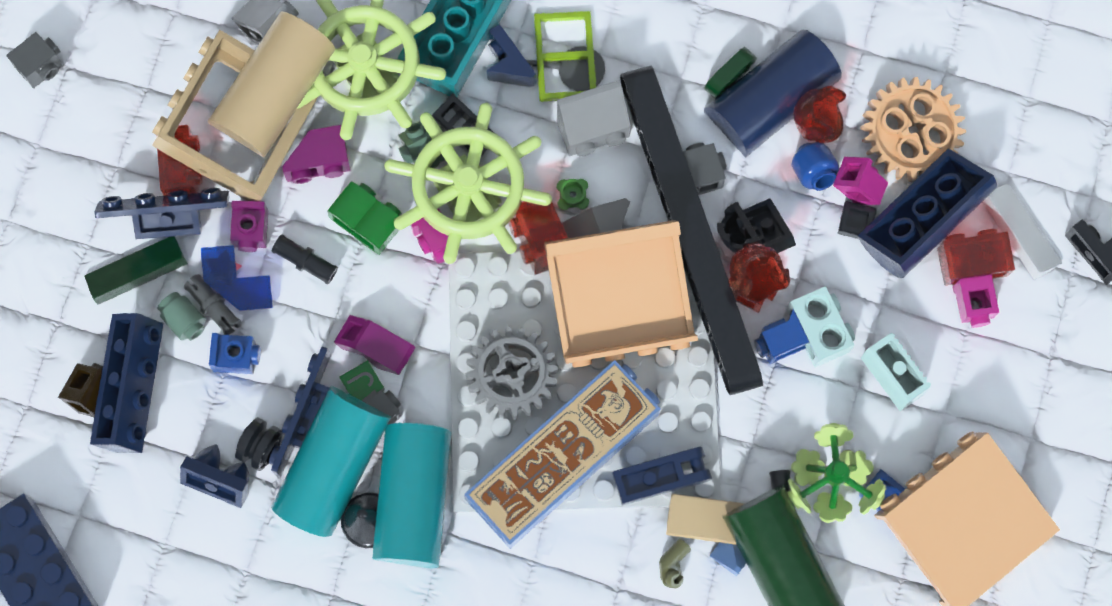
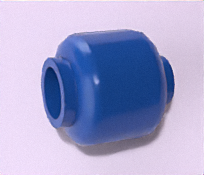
M820 142L801 145L793 156L791 163L802 186L810 190L821 191L829 188L834 184L839 171V164L830 148Z

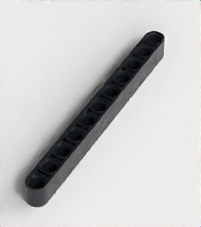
M650 65L621 73L620 82L667 221H679L681 232L679 241L684 270L725 388L729 396L762 387L763 379L655 71Z

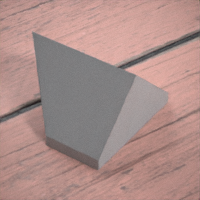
M623 198L591 207L554 227L566 239L619 230L622 228L630 200Z

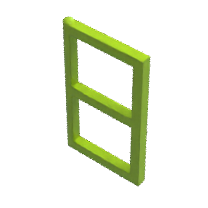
M591 11L535 13L534 26L539 101H557L584 92L545 93L543 61L587 59L590 89L596 88ZM585 21L587 51L543 53L541 22Z

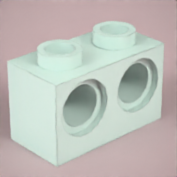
M826 286L790 301L786 310L790 316L794 309L809 340V343L805 345L806 352L814 368L851 352L855 345L853 341L856 340L854 331L848 322H843L839 314L841 306L838 298L834 293L830 294ZM817 305L821 307L824 316L819 318L812 316L808 311V306ZM825 334L834 335L838 340V346H827L823 342L822 336Z

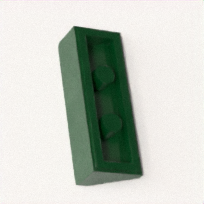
M172 236L88 273L84 277L94 302L99 305L188 263L176 237Z

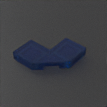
M234 245L201 248L204 282L239 311L273 308L270 275L237 278Z

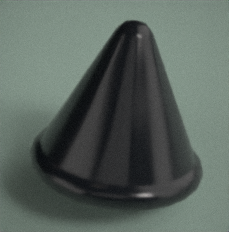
M367 492L356 495L350 499L341 517V528L344 535L352 544L365 549L373 548L378 493Z

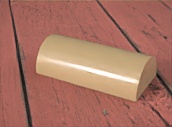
M280 12L207 122L264 158L335 51V46L325 35L307 22L290 13Z

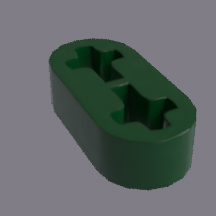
M747 47L741 48L710 78L704 89L716 99L751 69L757 60V56Z

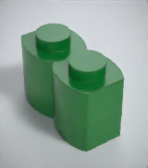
M351 181L327 210L328 217L367 248L380 255L400 231L395 228L394 220L402 215V212L390 202L383 204L375 198L376 193L365 183L358 185Z

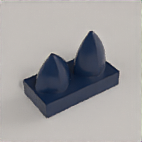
M217 444L201 450L193 458L185 457L180 466V484L242 508L247 499L249 471L245 463H236L224 471L220 470L221 457Z

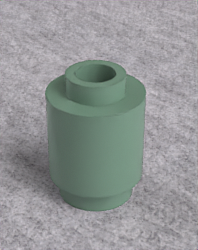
M173 292L159 303L157 309L161 313L160 318L181 341L186 339L192 341L205 330L203 325L206 322V318L185 295L181 296L178 292Z

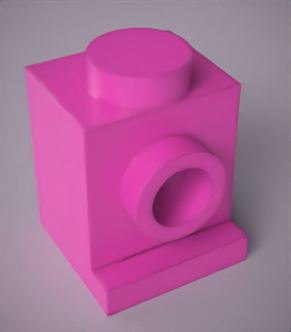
M844 157L833 186L853 203L880 205L889 182L878 174L879 171L872 166L873 161L870 158Z
M424 218L411 224V232L414 237L420 234L416 239L424 255L430 253L437 264L445 262L443 256L448 236L434 229Z
M992 274L959 279L952 287L953 293L956 294L961 323L970 322L972 328L990 325V319H994L1000 313ZM971 301H976L979 304V309L973 310Z

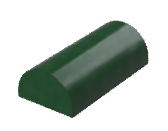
M779 485L722 516L768 606H845L784 485Z

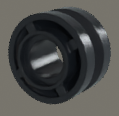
M259 417L255 418L240 436L235 458L243 463L251 459V467L262 471L269 464L274 447L281 445L282 429L276 426L267 429V421Z

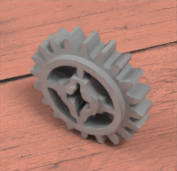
M507 326L505 336H501L494 329L493 341L482 336L481 342L484 348L472 347V352L477 359L470 358L466 362L467 366L475 370L466 372L465 376L467 380L475 381L468 387L469 393L480 392L475 399L477 405L488 401L486 405V412L488 414L495 407H498L499 418L502 419L506 411L510 410L513 419L516 420L519 409H522L529 417L531 415L530 405L533 404L541 410L543 404L540 397L551 399L552 393L546 387H556L557 380L549 377V375L558 373V366L548 365V363L555 359V354H544L548 347L547 341L536 345V332L531 334L529 338H525L524 327L519 329L517 335H513L511 327ZM509 349L522 350L532 356V358L517 357ZM497 353L499 358L498 366L492 370V374L484 376L488 361ZM512 367L514 371H517V378L512 379L510 375H506V368ZM539 369V378L535 386L527 392L524 387L525 380L531 375V372ZM495 386L497 388H506L510 390L515 397H505L499 395L496 392H494L491 388Z

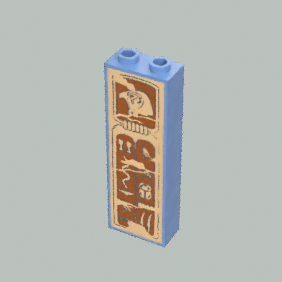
M614 360L464 494L468 504L509 549L513 548L659 416L661 410L658 406L660 403L659 399L650 389L646 388L643 390L635 382L637 376L626 364L620 366Z

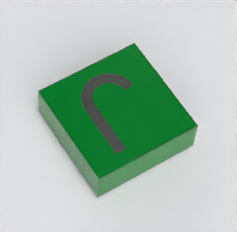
M368 360L339 377L347 392L361 401L374 390L377 393L380 390L385 391L383 384Z

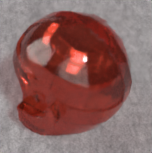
M826 86L820 89L809 90L799 98L793 109L795 126L803 138L813 142L829 143L841 135L843 131V117L838 103L845 100L846 93L833 86Z
M760 243L748 244L736 252L730 260V285L737 294L748 301L759 303L773 293L786 289L790 285L789 269H784L779 253L771 247Z

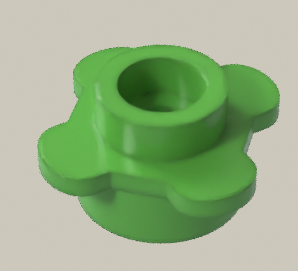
M562 179L557 183L556 188L560 192V199L557 205L561 210L566 211L569 208L575 207L584 210L589 206V199L586 197L588 182L585 179ZM575 192L576 196L571 197L570 193Z

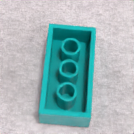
M430 0L423 14L432 12L436 20L432 25L414 35L419 51L420 64L441 67L445 69L446 77L443 80L417 77V81L447 96L453 93L458 97L490 40L489 31L499 24L512 0ZM404 47L401 50L399 56L397 57V60L405 61Z

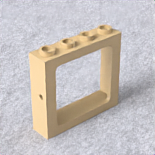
M219 30L213 39L207 36L198 51L199 54L203 55L198 65L192 62L184 75L183 80L188 83L183 92L177 89L167 105L172 108L168 118L161 116L155 125L152 133L157 135L152 146L246 201H260L317 98L295 110L275 141L254 181L243 179L175 138V131L214 63L221 62L240 73L255 51Z

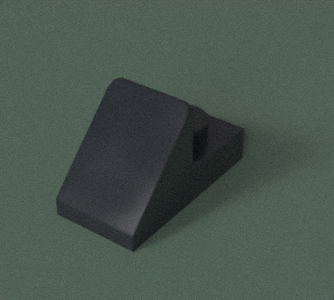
M1082 219L1072 226L1064 236L1107 286L1112 282V238L1103 244L1096 228L1090 224L1087 225Z

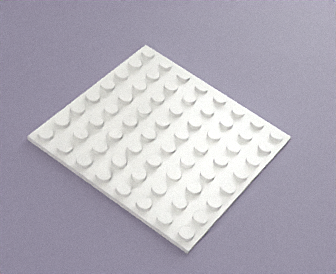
M519 251L512 254L506 252L458 253L456 261L448 264L453 513H477L465 500L464 494L613 362H606L605 357L592 359L591 365L583 367H573L572 363H565L545 251ZM686 273L685 278L694 333L697 335L698 341H692L689 348L671 350L670 345L658 347V353L638 356L637 351L624 353L625 359L616 361L620 366L626 364L637 376L635 382L643 390L648 388L657 396L660 401L658 406L661 408L659 416L555 510L669 507L672 494L721 500L714 353ZM507 326L511 327L513 335H517L519 329L524 327L525 338H529L531 334L536 332V345L547 341L548 347L544 354H555V359L548 363V365L558 366V373L549 375V377L557 380L556 387H546L552 393L551 399L540 397L543 404L541 410L533 404L530 405L531 415L529 417L522 409H519L516 420L513 419L510 410L506 411L502 419L499 418L498 407H495L488 414L486 412L488 401L477 405L475 399L480 392L469 393L468 387L475 381L467 380L465 376L466 372L475 370L467 366L466 362L470 358L477 359L472 352V347L484 348L481 342L482 336L493 341L494 329L501 336H505ZM509 349L517 357L532 358V356L522 350ZM497 353L488 361L484 376L492 374V370L498 366L499 358ZM512 367L506 368V375H510L512 379L517 378V371H514ZM539 369L531 372V375L525 380L524 387L527 392L535 386L539 378ZM496 386L491 388L499 395L515 397L506 388H497ZM703 447L705 454L703 462L705 468L710 470L712 480L622 506L612 475L613 471L692 448ZM690 463L681 464L684 475L693 473Z

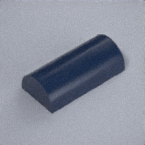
M803 29L707 105L703 112L746 158L838 83L842 77L841 69L830 49L816 35Z
M948 148L857 237L866 251L885 270L898 278H904L997 188L996 179L993 174Z

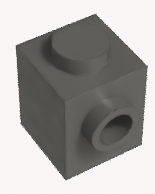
M37 32L33 33L6 55L13 67L33 89L43 81H49L54 78L63 66L57 56L61 53L57 45L49 37L43 40Z
M703 142L688 146L683 153L698 195L722 189L726 179L724 171L727 170L723 153L716 151L714 143L705 145Z

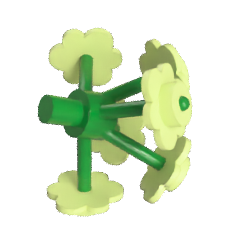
M830 423L823 425L820 431L814 433V438L818 440L820 446H831L833 462L828 466H825L824 462L819 460L820 454L818 451L809 452L807 449H800L796 454V461L791 464V470L795 473V482L791 478L788 480L791 490L787 493L797 509L803 508L810 514L812 512L811 506L805 497L826 484L832 486L831 494L827 492L820 493L817 497V502L813 505V510L819 513V518L826 523H831L834 520L843 522L846 520V515L852 512V504L844 500L843 495L839 494V487L843 484L848 487L851 486L863 495L858 504L860 513L863 515L867 514L870 509H877L885 498L886 485L883 484L882 480L878 479L867 488L862 486L867 482V476L874 471V465L870 460L866 459L865 452L859 450L854 453L851 450H844L841 452L839 459L838 446L844 445L845 441H849L854 437L853 432L848 430L846 425ZM824 474V477L819 480L818 476ZM807 484H810L809 487H807L806 489H804V490H802V491H801L800 488L797 486V485L805 486V485H807Z

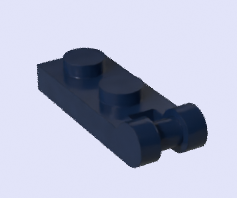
M703 447L692 448L613 471L612 475L622 506L712 480L710 470L705 468L703 462L705 457ZM690 463L693 473L684 475L681 464Z

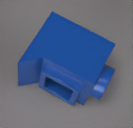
M794 309L788 321H785L783 318L764 326L759 338L754 340L757 352L761 358H767L769 365L805 350V345L809 343Z

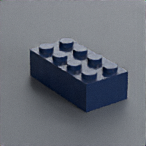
M23 493L1 507L0 591L8 605L99 606L35 501Z

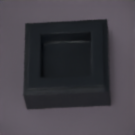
M845 201L837 234L858 239L857 236L875 219L877 208Z

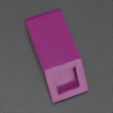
M349 315L333 342L340 349L362 355L377 369L400 375L416 348L411 343L373 321Z

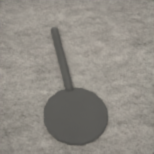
M578 46L566 52L587 51V47ZM594 50L597 87L605 75V62L602 56ZM526 59L530 66L537 67V60ZM587 59L563 60L559 63L543 61L544 68L558 69L559 77L563 84L575 91L590 90Z

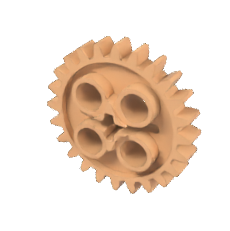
M918 77L911 79L909 85L905 78H901L897 86L890 82L886 85V91L882 89L877 91L875 94L878 100L871 99L867 103L873 111H865L862 114L870 122L860 127L861 130L869 132V135L861 141L862 143H871L872 148L866 154H877L878 158L874 162L875 166L882 162L886 164L884 174H888L894 169L896 170V180L901 179L907 173L908 181L913 182L916 180L917 173L920 176L948 148L957 153L954 148L964 146L965 143L958 139L957 136L966 133V129L958 127V123L963 121L965 116H955L954 112L959 109L960 104L951 106L948 103L953 96L952 93L944 97L940 95L943 88L942 85L933 90L931 89L930 79L920 86ZM914 101L924 105L925 115L916 113L913 107ZM899 104L903 105L904 111L899 108ZM887 115L897 120V130L888 127L886 124ZM916 126L918 131L910 133L908 128ZM930 129L937 131L940 135L939 144L930 140ZM902 144H907L912 148V158H907L902 154ZM923 149L927 150V155L923 153Z

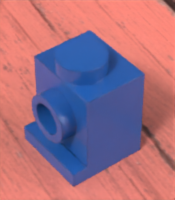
M212 333L209 366L212 371L253 375L254 365H259L261 356L260 345H256L253 336ZM231 348H240V353L232 357L229 355V350Z

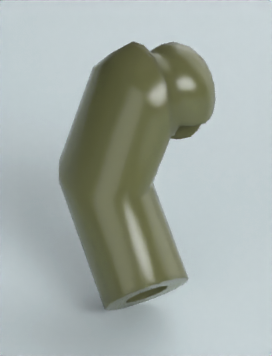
M681 538L659 559L660 580L667 588L677 589L684 582V576L681 575L680 561L692 549Z

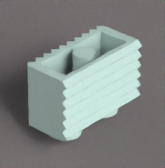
M890 333L869 347L861 359L899 411H902L922 397L930 389L931 383L927 382V377H923V372L919 371V366H914L915 361L911 360V355H906L907 350L903 349L902 344H898L899 339H895V334Z

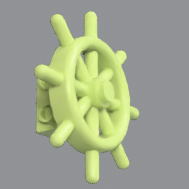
M316 0L327 17L317 30L330 41L339 34L345 44L338 49L335 48L334 53L329 59L334 61L338 69L326 77L322 70L297 109L321 96L333 108L344 112L340 130V137L343 140L352 138L357 116L376 115L388 110L391 111L402 128H409L412 125V119L400 102L410 93L417 77L443 80L446 77L445 69L420 64L419 51L414 35L435 22L436 17L434 13L426 12L406 25L397 15L383 8L384 0H371L370 5L352 6L340 11L337 10L331 0ZM365 23L364 32L357 37L349 28L353 25ZM378 25L393 32L392 35L376 43L375 38ZM400 44H403L405 61L382 57ZM346 80L350 86L349 96L341 94L333 87Z
M482 103L480 105L475 127H458L442 132L430 113H422L420 122L432 140L421 150L415 164L393 159L387 160L384 164V168L388 172L412 177V192L416 206L394 220L395 228L403 230L419 219L424 218L434 229L448 236L443 256L444 261L448 264L456 261L461 239H478L493 233L506 253H514L517 250V245L505 228V225L515 216L521 202L525 201L543 206H548L552 202V197L549 193L524 188V172L520 159L541 146L542 141L540 137L532 136L512 148L506 140L488 130L492 113V106L489 103ZM470 145L468 157L466 154L459 157L453 147ZM483 147L498 156L482 167L479 166ZM441 154L448 163L440 169L430 168ZM507 167L511 185L486 179ZM426 180L432 181L439 193L428 198L426 193ZM500 196H501V197H506V198H507L506 201H505L504 204L500 207L499 204L502 203V200H501ZM447 204L453 213V219L446 217L437 209Z

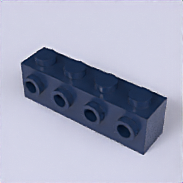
M139 313L112 314L89 445L115 453L143 452L164 323Z

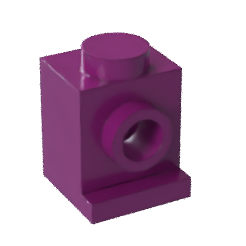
M232 201L230 241L233 247L238 248L242 252H256L258 248H266L269 211L265 201ZM243 223H253L250 229L242 228Z

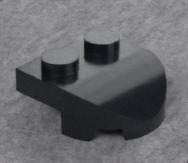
M771 198L746 209H742L737 201L724 210L725 217L721 223L717 222V231L725 246L736 255L748 260H762L796 246L793 234Z

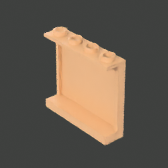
M671 220L544 242L563 358L566 364L572 363L573 367H583L591 365L592 359L605 357L606 362L625 359L624 353L637 351L638 356L658 353V347L670 345L671 350L689 348L690 342L698 341V337L694 333L679 241V235H681L679 221Z
M971 431L957 441L958 447L950 454L945 452L931 462L933 468L924 475L919 473L909 479L905 484L907 489L898 496L897 494H892L887 497L880 505L881 510L874 515L876 519L884 520L942 599L938 601L941 606H969L1060 531L1059 527L988 432L974 433Z

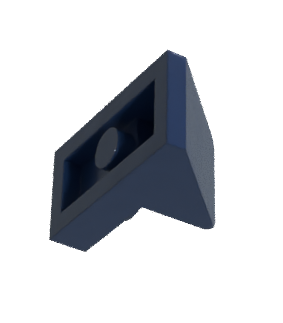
M498 24L489 31L490 43L488 46L498 60L503 59L486 71L487 79L494 82L533 87L537 84V74L502 26Z

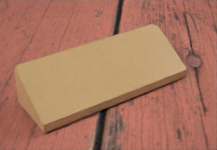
M672 494L668 510L666 535L737 545L722 516L745 503Z

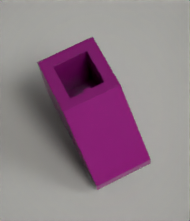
M341 125L308 131L282 166L287 182L293 181L294 184H304L310 182L314 177L337 178L344 175V172L351 171L346 141L340 137Z

